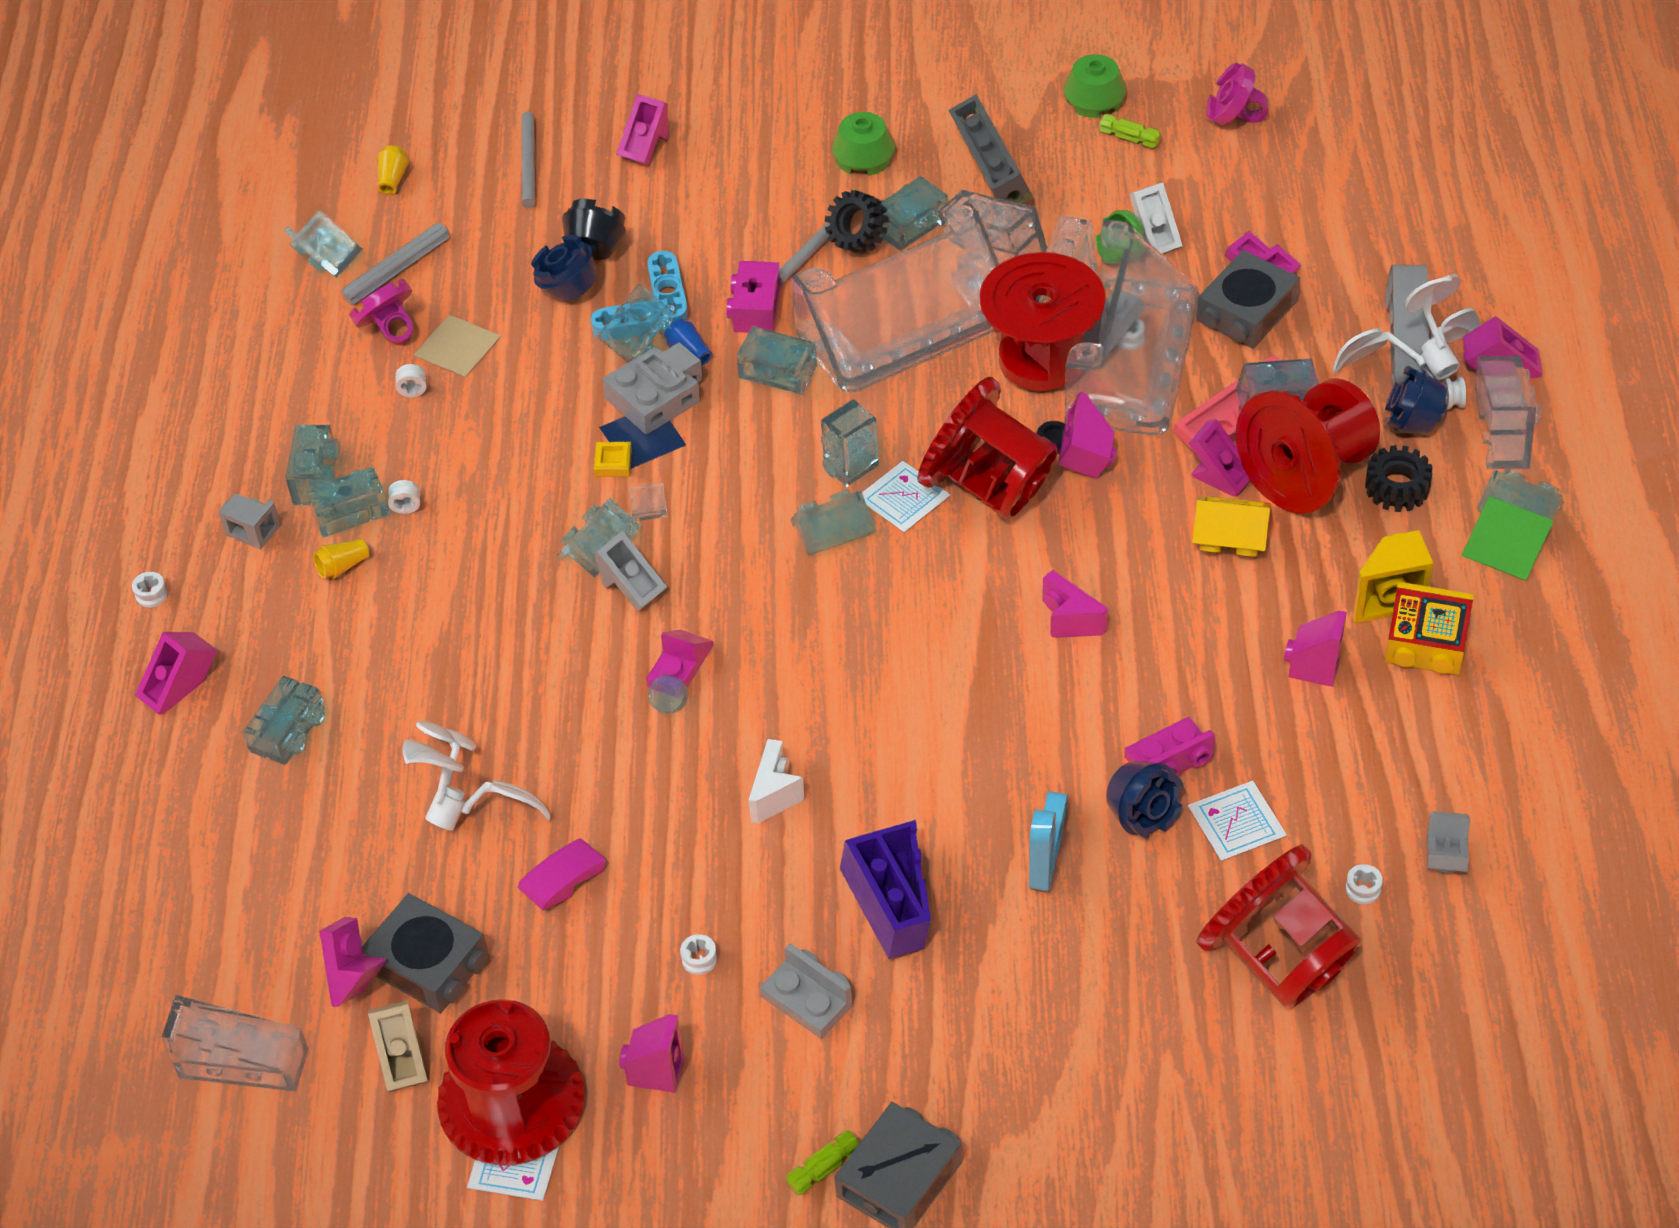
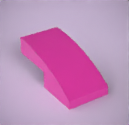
M1250 231L1230 245L1224 255L1232 262L1242 250H1245L1292 274L1301 267V264L1278 244L1270 249Z
M579 838L559 849L532 869L519 881L518 889L544 911L571 898L576 884L603 872L606 860L583 839Z

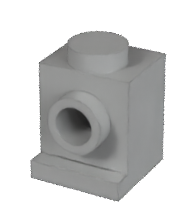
M235 493L230 500L223 504L219 512L226 536L258 549H262L281 526L275 504L270 500L263 505L257 499L246 498Z

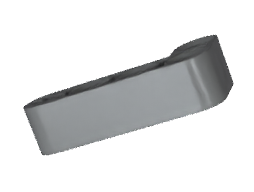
M1391 265L1385 296L1386 310L1390 311V333L1421 356L1423 353L1421 347L1429 341V324L1423 308L1409 313L1405 307V302L1416 288L1428 282L1427 266ZM1391 342V383L1393 388L1395 382L1400 384L1407 377L1406 374H1403V369L1406 366L1410 365L1417 369L1422 367L1419 366L1415 359ZM1425 365L1424 368L1430 372L1429 367Z

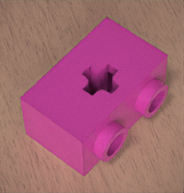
M739 261L737 274H732L731 294H734V296L727 299L726 308L727 318H732L734 332L774 334L781 291L779 262Z

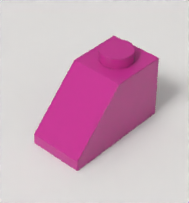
M1497 316L1463 336L1465 350L1463 357L1466 364L1472 370L1479 371L1487 378H1538L1543 375L1539 349Z
M1079 393L1067 412L1058 465L1097 479L1105 467H1111L1115 459L1117 449L1112 447L1115 432L1085 393Z
M1339 610L1299 626L1296 639H1288L1284 661L1290 662L1288 677L1333 687L1341 657L1347 612Z
M163 632L135 696L156 713H166L203 683L217 650L194 632Z
M669 1014L633 1029L629 1045L624 1044L622 1046L619 1060L620 1068L625 1070L627 1085L675 1093L684 1061L678 1015Z

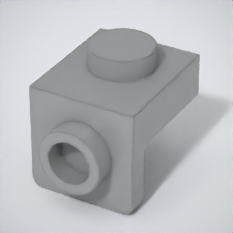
M1437 811L1430 813L1426 840L1427 868L1436 869L1443 873L1468 871L1469 815Z

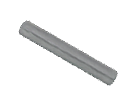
M435 223L342 289L345 301L355 305L449 238L448 229L441 223Z

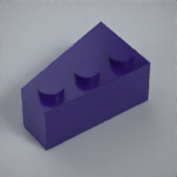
M916 820L850 838L844 842L840 871L888 959L924 949L931 918L926 884L921 869V851L918 849L916 836Z

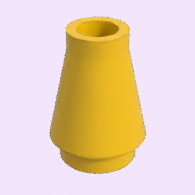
M389 145L385 146L377 155V189L385 195L396 193L397 186L409 164L407 153L404 149Z
M362 538L354 541L321 545L319 550L313 553L314 565L323 579L328 577L335 579L360 561L369 558L368 547Z

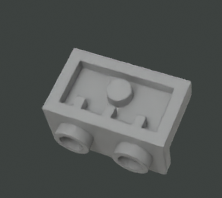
M789 944L784 949L785 961L759 987L760 996L822 1039L851 1009L852 994L850 983L840 972H831L822 966L818 959L808 950L803 949L801 951L794 945Z

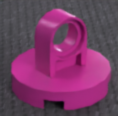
M1236 62L1224 71L1216 82L1217 85L1221 86L1216 97L1209 96L1206 107L1208 118L1220 125L1229 123L1236 116L1250 123L1260 122L1266 118L1268 98L1263 92L1253 87L1255 72L1252 68L1243 63L1240 65ZM1249 103H1258L1262 107L1259 110L1253 111L1245 106Z
M405 279L399 280L398 287H395L393 282L370 294L361 301L365 307L360 312L353 308L349 313V317L355 326L359 328L375 322L383 336L390 343L403 344L411 338L413 324L401 304L413 291ZM395 319L404 321L408 327L407 332L400 337L392 336L388 331V325L391 321Z

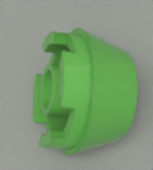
M1098 54L1087 55L1078 59L1074 63L1063 86L1066 101H1069L1075 107V113L1089 118H1099L1100 112L1114 109L1116 112L1121 107L1127 91L1117 63L1107 56Z
M857 112L848 115L841 121L831 149L833 156L836 158L837 165L844 172L851 174V170L867 171V175L870 176L882 172L889 166V159L895 151V141L880 116L870 112Z

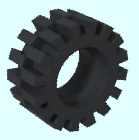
M851 190V193L848 191L842 192L843 198L836 196L833 199L836 206L829 205L827 209L832 212L831 216H825V222L830 223V226L825 227L826 233L831 234L828 237L829 240L835 243V246L854 253L859 252L863 254L867 253V249L874 250L876 248L874 242L881 244L884 240L879 236L880 233L886 234L888 228L883 227V223L889 222V217L882 215L887 212L886 207L880 205L882 201L875 198V196L857 190ZM858 210H862V226L857 233L852 234L850 231L851 219Z
M1392 445L1389 452L1384 447L1379 449V454L1374 453L1371 456V461L1368 462L1365 489H1367V496L1369 498L1373 497L1372 502L1378 505L1380 502H1383L1382 509L1389 510L1390 506H1395V512H1401L1402 506H1405L1407 511H1411L1414 504L1420 507L1423 504V499L1427 500L1433 474L1432 465L1428 464V458L1425 455L1419 458V450L1414 449L1410 453L1408 452L1409 446L1403 445L1401 451L1397 450L1396 445ZM1403 475L1411 481L1395 482L1388 479L1387 476Z

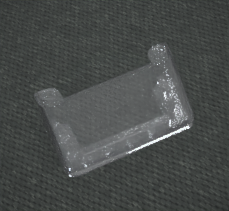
M970 201L952 208L947 213V226L951 231L835 280L829 272L820 268H811L792 276L796 334L838 388L846 392L863 390L994 332L992 325L987 324L985 316L981 314L979 295L983 281L999 265L981 216Z
M1104 219L1101 229L1102 260L1100 279L1104 289L1106 290V287L1109 288L1113 295L1101 343H1079L1072 347L1069 352L1065 375L1064 423L1066 422L1068 410L1079 393L1082 392L1089 396L1113 430L1146 435L1163 434L1171 425L1197 311L1199 288L1132 226L1121 221Z

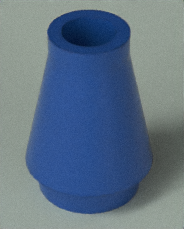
M680 318L672 322L666 329L664 337L669 347L680 342L701 360V366L711 359L712 352L708 349L691 321Z

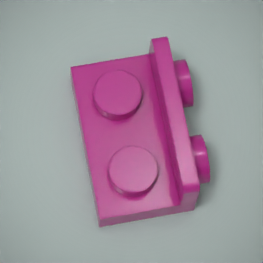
M1187 717L1125 747L1124 757L1128 762L1142 761L1166 764L1174 771L1175 775H1178L1192 767H1200L1207 763L1210 758L1214 757L1215 735L1211 730L1202 733L1192 719Z

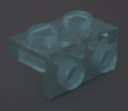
M320 210L298 234L289 226L284 231L293 239L289 243L292 248L303 257L307 253L311 255L307 261L321 274L328 270L336 278L363 249Z
M637 284L597 335V338L628 363L653 348L654 345L650 342L657 333L663 334L670 327L674 320L671 315L676 308L671 304L665 305L642 284Z
M1494 469L1477 510L1482 512L1488 497L1491 496L1554 520L1558 508H1562L1564 500L1563 496L1558 494L1559 489L1551 484L1539 481L1538 485H1534L1524 481L1525 476L1519 472L1505 469L1503 473Z
M849 489L831 495L829 497L831 501L818 505L817 501H811L796 508L798 512L793 515L790 521L793 527L797 526L808 556L873 534L876 531L862 491L851 494Z
M611 498L601 507L596 503L593 504L581 518L586 524L580 530L575 526L570 529L560 540L565 547L557 554L561 560L569 554L594 578L600 573L594 552L623 530L630 539L641 527Z

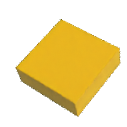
M596 442L594 459L595 477H630L631 442Z

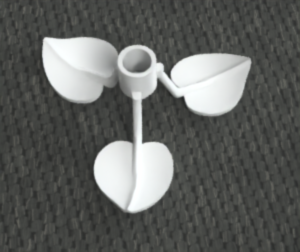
M1450 274L1429 281L1416 288L1405 302V307L1409 313L1423 308L1432 331L1429 334V341L1421 347L1423 351L1421 356L1390 332L1382 333L1379 328L1363 332L1345 343L1340 349L1333 366L1335 375L1340 369L1380 349L1387 341H1391L1415 359L1420 367L1427 365L1433 376L1438 380L1447 378L1459 369L1460 363L1447 343L1463 339L1464 335L1479 327V317L1474 309L1467 308L1452 314L1443 321L1440 327H1437L1431 313V305L1447 299L1458 289L1461 282L1457 274Z
M417 721L416 726L424 734L449 742L452 749L450 757L421 742L410 739L404 741L402 752L406 764L424 762L443 767L438 790L425 817L430 823L453 831L461 812L469 814L472 806L486 792L500 793L537 808L548 821L550 820L551 815L548 809L534 794L521 787L493 780V783L485 782L465 802L463 800L465 793L450 786L453 771L463 772L464 766L456 761L460 746L474 751L476 748L475 742L465 735L431 722Z

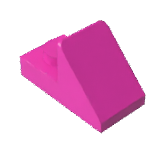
M637 94L616 154L649 166L658 138L668 140V105L666 102Z
M1217 419L1207 421L1188 443L1201 460V463L1191 475L1231 496H1237L1250 481L1242 466L1237 446Z
M1054 570L1043 577L1042 601L1053 611L1050 622V635L1052 637L1101 636L1107 632L1108 608Z
M680 629L661 634L663 652L646 678L648 688L679 699L683 696L714 646L712 640Z
M343 917L319 931L331 1006L339 1007L361 994L387 962V958L363 956L358 920L352 917Z

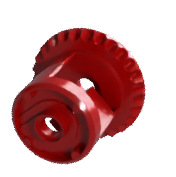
M1036 252L1010 258L996 266L987 275L982 283L979 295L981 314L985 316L986 323L992 325L994 332H1001L999 365L1003 374L1012 383L1022 388L1036 391L1058 389L1066 386L1078 377L1084 366L1085 348L1083 337L1086 331L1093 330L1095 323L1100 321L1106 301L1104 285L1099 276L1089 266L1066 255ZM1044 295L1050 297L1051 300L1046 303H1040L1036 301V297Z
M989 376L977 383L946 419L921 462L917 481L924 487L931 488L943 482L946 477H949L993 507L994 512L1004 519H1009L1016 516L1039 491L1056 460L1058 451L1057 446L1050 440L1040 437L997 407V401L1001 393L1000 384L993 377ZM983 439L985 442L973 452L979 441Z
M1339 378L1327 379L1312 387L1306 393L1303 402L1299 395H1290L1287 391L1279 392L1275 389L1269 392L1264 391L1246 402L1239 413L1236 424L1238 455L1252 484L1265 498L1279 508L1300 514L1314 512L1325 506L1334 497V492L1339 488L1338 480L1341 478L1342 473L1338 468L1342 462L1358 463L1367 459L1375 452L1380 440L1379 418L1372 402L1356 385Z
M1304 844L1290 849L1247 882L1218 910L1196 939V943L1205 951L1216 950L1227 943L1283 1006L1288 1008L1295 1007L1314 992L1318 993L1331 983L1361 946V938L1301 875L1311 863V852ZM1297 887L1300 892L1273 916L1275 924L1290 934L1295 945L1302 953L1332 927L1337 932L1310 953L1279 984L1263 966L1277 953L1271 945L1268 944L1254 956L1239 938L1248 932L1249 922L1256 914L1261 913L1266 905L1270 904L1274 899L1276 901L1281 897L1285 899Z
M499 999L475 1005L454 1022L445 1042V1057L449 1070L444 1073L442 1084L438 1087L437 1101L440 1124L449 1141L468 1157L492 1165L527 1163L545 1156L561 1145L579 1122L584 1108L585 1087L576 1061L572 1059L567 1049H562L555 1040H550L548 1027L540 1014L524 1003ZM522 1093V1097L518 1101L517 1095Z

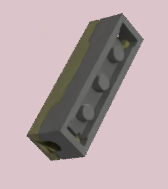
M977 94L949 109L953 120L1005 214L1034 199Z

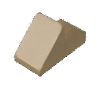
M408 1000L368 1010L387 1092L426 1082L427 1076Z

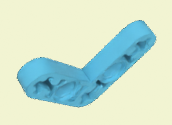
M658 251L648 258V273L654 300L605 307L596 310L592 314V333L597 339L610 341L665 332L668 326L677 319L683 318L688 321L687 304L678 262L673 253ZM661 266L666 267L667 274L661 275ZM664 287H674L676 289L672 293L660 292ZM674 305L676 314H670L668 306ZM638 315H644L648 317L643 322H634L631 320L633 317Z
M1049 791L1044 810L1035 809L1029 845V889L1050 891L1066 820L1068 794Z

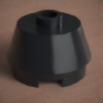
M594 199L574 200L572 207L568 208L562 216L564 236H579L583 243H587L591 247L594 260L609 258L626 235L624 227L625 215L614 206H612L611 211L595 206L596 200Z

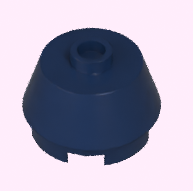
M576 235L563 236L564 242L552 249H549L547 245L544 246L531 262L534 268V273L532 274L534 275L536 286L559 301H570L580 297L593 286L597 278L591 247L587 243H583L580 237Z
M1408 365L1403 369V374L1407 375L1404 382L1400 384L1395 382L1389 394L1385 410L1390 411L1391 414L1390 417H1385L1383 423L1393 427L1396 433L1427 434L1436 422H1440L1445 413L1447 388L1424 367L1417 369Z
M1131 761L1121 766L1112 776L1107 787L1106 800L1109 808L1125 831L1147 838L1149 837L1148 833H1152L1159 828L1166 831L1175 822L1183 806L1178 802L1179 787H1184V784L1166 764Z

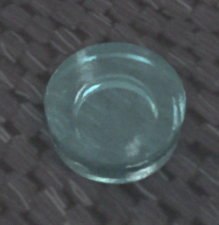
M669 675L656 678L651 683L648 691V698L652 707L663 713L678 712L684 707L688 697V691L684 682L677 677Z

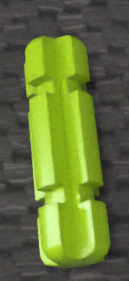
M1104 114L1100 120L1099 130L1109 135L1115 133V137L1136 144H1140L1141 141L1143 146L1152 149L1156 148L1160 142L1161 132L1157 129L1148 127L1146 130L1144 125L1120 118V121H1118V117L1110 114Z
M849 1130L843 1131L834 1138V1144L831 1142L827 1143L803 1161L805 1166H797L787 1173L786 1179L789 1187L797 1195L803 1194L812 1187L811 1182L813 1180L819 1182L843 1163L842 1158L848 1159L859 1145L858 1139Z

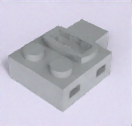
M680 342L664 352L655 346L602 378L604 398L647 435L700 402L698 382L702 380L701 360Z

